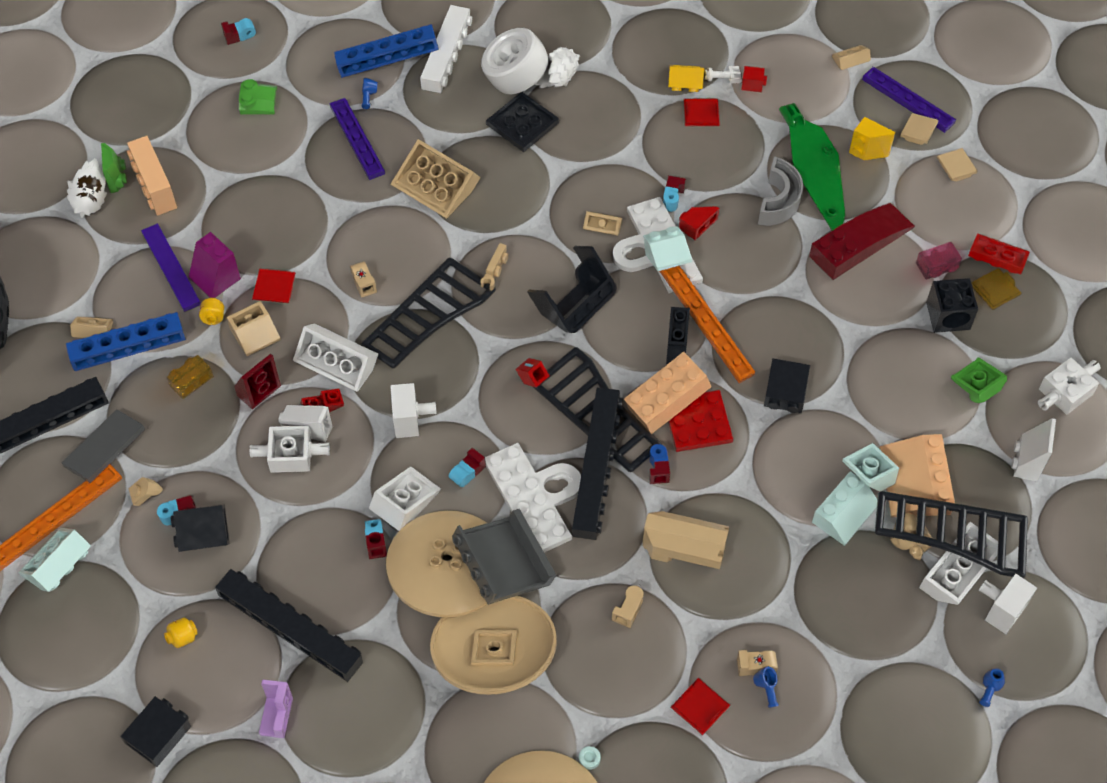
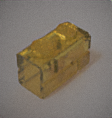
M196 355L193 358H188L180 368L173 369L169 376H167L170 387L184 399L214 376L210 366L199 355Z

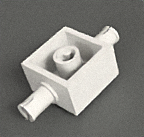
M1069 358L1044 377L1039 390L1045 397L1038 401L1039 407L1041 408L1045 404L1042 410L1046 411L1055 404L1066 415L1090 398L1097 389L1099 382L1092 375L1101 369L1099 363L1094 365L1097 361L1092 360L1082 368L1075 360Z
M309 426L269 427L268 444L250 445L249 449L250 458L267 457L271 473L310 471L312 455H330L329 443L312 444Z

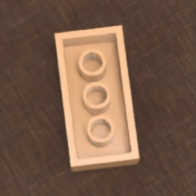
M148 136L127 142L129 150L126 152L129 160H133L130 164L133 171L138 173L136 177L139 184L143 186L141 188L144 196L149 199L147 202L150 209H154L157 216L177 209L171 186Z
M682 352L626 396L624 401L633 415L653 434L712 386L707 375L685 352Z

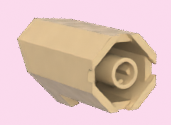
M664 511L652 512L647 515L642 546L645 550L647 549L651 559L669 562L673 558L720 569L729 526Z

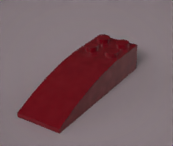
M888 203L847 221L813 242L809 257L834 280L912 230L915 225L895 206Z

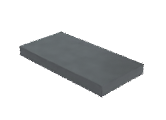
M116 409L61 463L65 468L91 483L145 428L141 423Z

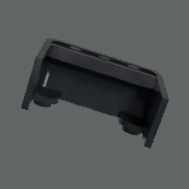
M593 246L573 247L581 261L575 270V276L579 284L557 305L547 291L531 289L527 291L541 315L567 333H576L616 292V284Z

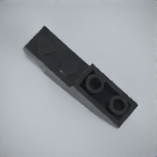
M671 307L666 365L682 352L686 353L690 308Z

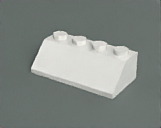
M311 324L303 328L293 361L357 392L372 373L378 353L317 324Z
M970 522L966 526L965 550L977 555L978 527ZM986 533L985 559L992 562L998 553V541ZM957 539L952 543V545L956 546ZM946 551L924 578L919 588L937 601L958 605L987 568Z

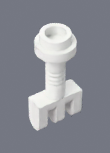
M729 66L728 70L724 72L713 71L712 68L704 69V80L712 81V78H729L730 83L742 82L739 66Z

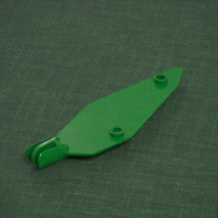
M795 103L781 106L779 111L789 126L793 166L800 173L803 185L832 231L842 225L845 218L839 154L823 128L805 120Z

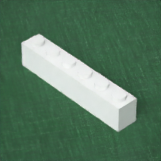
M450 5L437 36L439 50L430 53L420 77L422 90L441 93L443 87L447 86L448 75L452 73L453 62L457 61V52L461 50L462 40L466 38L467 28L472 23L470 9Z

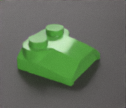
M253 79L244 80L241 83L239 94L240 114H275L277 86L257 84Z
M101 143L102 170L110 193H115L124 188V184L127 183L126 173L123 171L126 170V163L124 159L117 156L111 147L106 143Z
M978 357L958 373L952 375L951 379L969 393L971 401L983 403L1002 390L1007 381V375Z

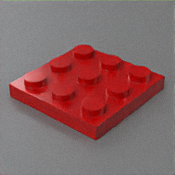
M720 390L703 393L668 421L676 452L733 443V436Z

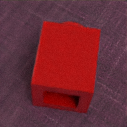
M744 66L741 90L762 92V87L766 86L767 75H764L765 68Z
M528 358L515 369L523 384L537 387L549 377L542 361Z

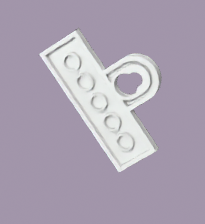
M660 197L627 207V213L639 235L623 239L614 246L613 261L621 270L635 272L653 266L647 256L629 260L626 258V254L636 247L645 249L643 235L650 234L653 231H662L669 227H676ZM693 258L691 263L680 265L693 285L703 283V277ZM658 271L668 293L674 292L667 283V281L664 279L662 274Z
M519 443L485 457L486 468L512 512L520 508L544 553L572 540V535L556 507L574 499L578 495L581 474L574 466L560 463L535 473ZM564 479L568 482L567 487L558 493H549L544 488L545 483L549 480Z

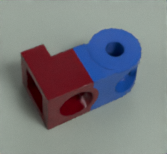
M655 444L650 449L649 461L653 465L649 472L650 484L669 483L670 467L667 449L664 445Z

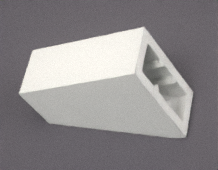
M287 405L284 412L282 411L279 416L281 426H309L311 439L326 443L332 429L329 409L326 406Z

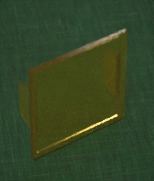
M999 268L971 282L973 289L992 310L1022 294L1015 286V280L1008 272L1003 273Z

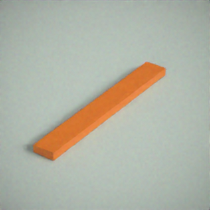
M676 266L659 271L684 307L690 308L691 317L738 383L754 376L756 372L681 267Z
M109 464L91 483L83 482L0 545V571L119 482L122 476Z

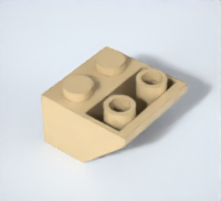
M261 301L227 317L230 330L246 356L281 340L269 313Z

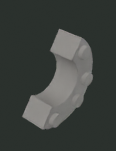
M778 157L773 158L768 183L777 187L781 194L772 198H763L758 225L771 226L783 223L797 212L803 191L801 175L792 164Z

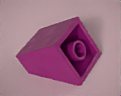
M209 232L195 244L189 279L209 298H216L241 278L234 253L212 232Z

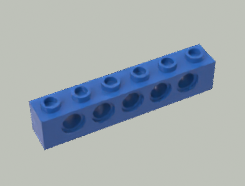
M430 24L336 51L334 54L341 78L437 51L439 48L433 26Z
M175 312L140 323L130 324L126 327L112 329L101 334H94L87 338L73 340L66 343V347L74 371H79L186 339L178 313Z

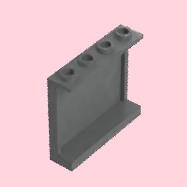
M520 508L513 510L508 518L463 530L459 525L452 535L454 545L460 551L463 562L468 566L472 579L477 583L480 594L485 598L488 605L550 586L556 577L554 569Z

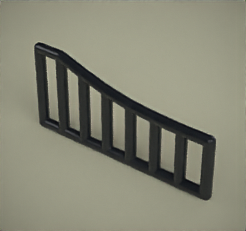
M449 257L361 343V346L378 353L377 358L391 368H396L430 335L453 319L483 304L496 291V288L494 287L491 291L490 284L486 283L483 287L486 290L481 296L477 295L446 274L445 271L452 266L480 286L482 278ZM440 278L473 301L463 305L432 283ZM427 289L456 310L446 314L420 295ZM415 301L439 317L440 320L431 324L408 307ZM403 313L426 330L418 336L396 319ZM391 325L410 338L412 342L404 347L385 334L384 331ZM379 338L400 353L392 360L371 344Z
M574 347L547 370L549 374L547 379L575 356L582 360L583 363L550 391L541 384L533 388L588 436L590 426L584 423L582 419L593 411L594 400L576 415L569 407L596 384L600 388L609 389V387L600 375L593 360L578 347ZM589 368L593 377L563 403L555 397V395ZM622 406V409H618V412L625 420L615 428V432L618 433L617 436L630 425L638 433L620 449L615 450L614 459L628 472H633L650 457L651 447L655 444L662 445V443ZM645 438L652 445L630 463L623 455Z
M885 491L878 493L875 521L876 535L936 547L964 557L999 575L1014 577L1017 574L1025 578L1028 517L1026 515ZM886 500L898 502L895 530L883 528ZM906 503L918 505L916 534L904 532ZM926 507L938 509L936 539L924 536ZM946 510L958 512L956 546L944 542ZM967 514L979 516L977 555L965 550ZM987 517L999 519L997 564L985 559ZM1007 521L1020 522L1018 569L1005 567Z

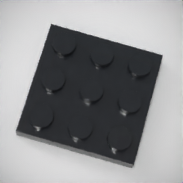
M523 92L516 95L486 120L488 127L522 152H525L559 123L557 116Z

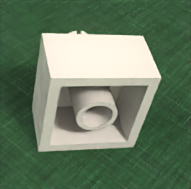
M414 383L391 385L392 413L396 438L419 436L418 417L419 415L437 414L436 402L418 404L416 402Z
M1017 574L1014 575L1003 590L985 580L979 591L994 600V604L985 621L1004 634H1007L1030 602L1037 587Z

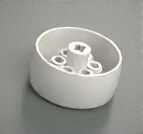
M527 28L511 29L497 36L488 45L481 59V67L485 76L496 89L504 94H516L530 88L542 77L548 65V54L544 45Z

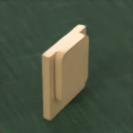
M912 113L900 137L916 144H927L938 124V120Z
M963 148L937 156L951 181H960L977 173L975 166Z

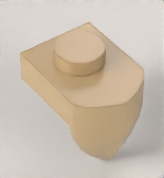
M141 477L128 488L132 503L135 506H140L151 496L159 495L163 491L157 482L145 477Z

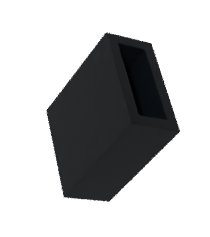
M772 358L764 407L774 410H786L790 413H802L810 365Z
M225 504L173 511L174 515L171 516L172 528L175 527L176 535L173 536L175 548L178 547V552L230 544Z
M155 696L120 737L128 747L158 767L191 728L187 714L181 710L175 711L172 708L173 705L165 698L160 700Z

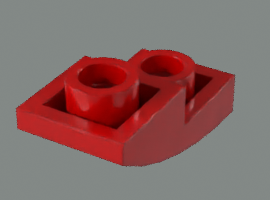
M339 388L321 391L319 396L301 398L300 402L303 406H326L329 412L344 406Z

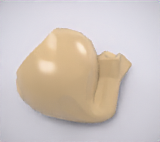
M905 513L904 532L916 534L917 517L913 514ZM925 526L924 536L932 538ZM890 538L895 547L901 550H909V553L917 560H921L923 553L932 547L907 540Z

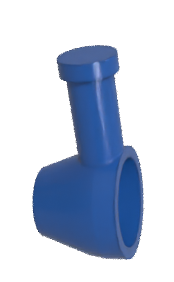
M369 78L363 79V109L370 108V95L377 93V82Z
M764 667L754 674V684L765 688L769 703L768 708L779 706L774 687L777 684V674L772 667Z
M991 669L983 677V684L986 690L979 702L982 706L989 707L994 691L1001 690L1005 684V676L1000 669Z

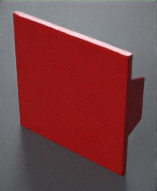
M684 99L685 126H720L718 99Z
M259 269L252 300L289 303L296 272Z
M698 678L670 708L701 735H704L730 707V704Z

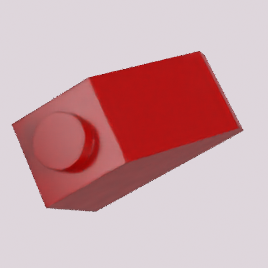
M717 206L691 207L679 217L680 230L696 240L718 220L720 208Z

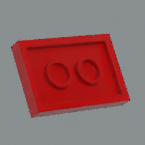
M977 233L968 256L976 261H983L993 267H1000L1008 270L1010 273L1021 275L1030 252Z

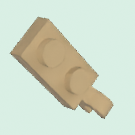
M501 243L498 245L486 269V274L481 279L482 288L486 283H489L490 290L494 289L495 278L500 276L501 266L508 259L507 245Z

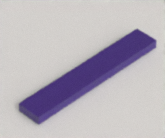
M872 67L862 77L863 81L914 114L937 119L938 124L936 128L944 133L956 122L955 118L875 67Z
M346 98L329 103L368 179L371 180L385 175L382 164Z
M158 223L141 230L183 311L186 312L200 306L201 302Z

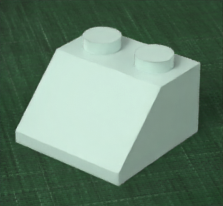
M678 226L643 235L645 254L657 271L692 262L685 236Z
M873 443L842 460L864 483L875 490L883 491L896 482L899 467Z

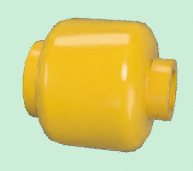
M216 298L203 300L199 310L200 320L207 325H217L222 322L224 318L223 303Z
M183 617L170 622L166 627L167 632L164 633L168 644H172L175 648H181L194 642L197 629L192 620Z

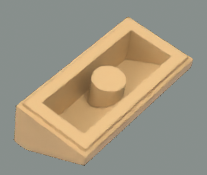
M863 45L832 54V58L841 70L871 60L870 49Z
M586 211L583 229L618 236L622 218Z
M77 316L70 324L71 336L87 338L94 334L108 332L112 328L113 319Z

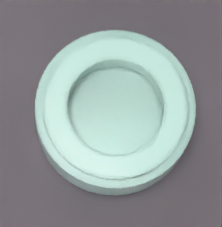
M592 746L583 748L579 753V763L588 770L595 769L600 763V752Z

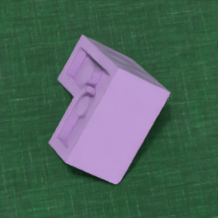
M262 680L261 685L267 698L259 734L261 736L285 738L293 701L287 682Z

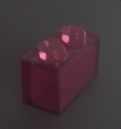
M948 242L919 252L916 265L927 280L937 278L947 272L956 271L959 268L962 257L953 243Z

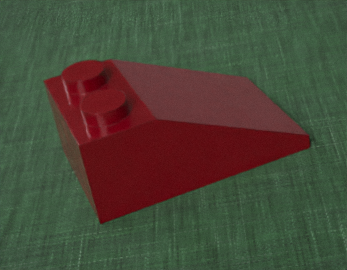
M271 353L245 373L234 386L237 396L252 410L281 387L274 357Z

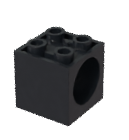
M970 278L933 281L926 301L933 332L971 330L978 312V306Z

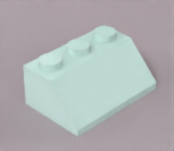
M850 471L815 511L812 523L845 546L877 508V498L870 487Z
M60 528L18 573L39 589L47 592L52 591L60 584L59 580L74 569L73 565L88 554L87 550L91 545L74 529Z

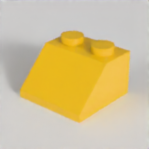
M669 65L668 87H672V91H682V88H689V92H699V89H703L704 67Z
M864 117L854 129L849 153L862 160L888 157L895 132Z

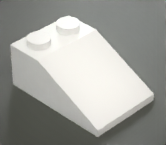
M1052 418L1023 433L1019 441L1016 440L1014 452L1017 453L1011 465V468L1014 469L1013 477L1038 481L1052 454L1056 419Z
M410 466L374 492L369 509L400 531L419 515L440 492L441 488Z

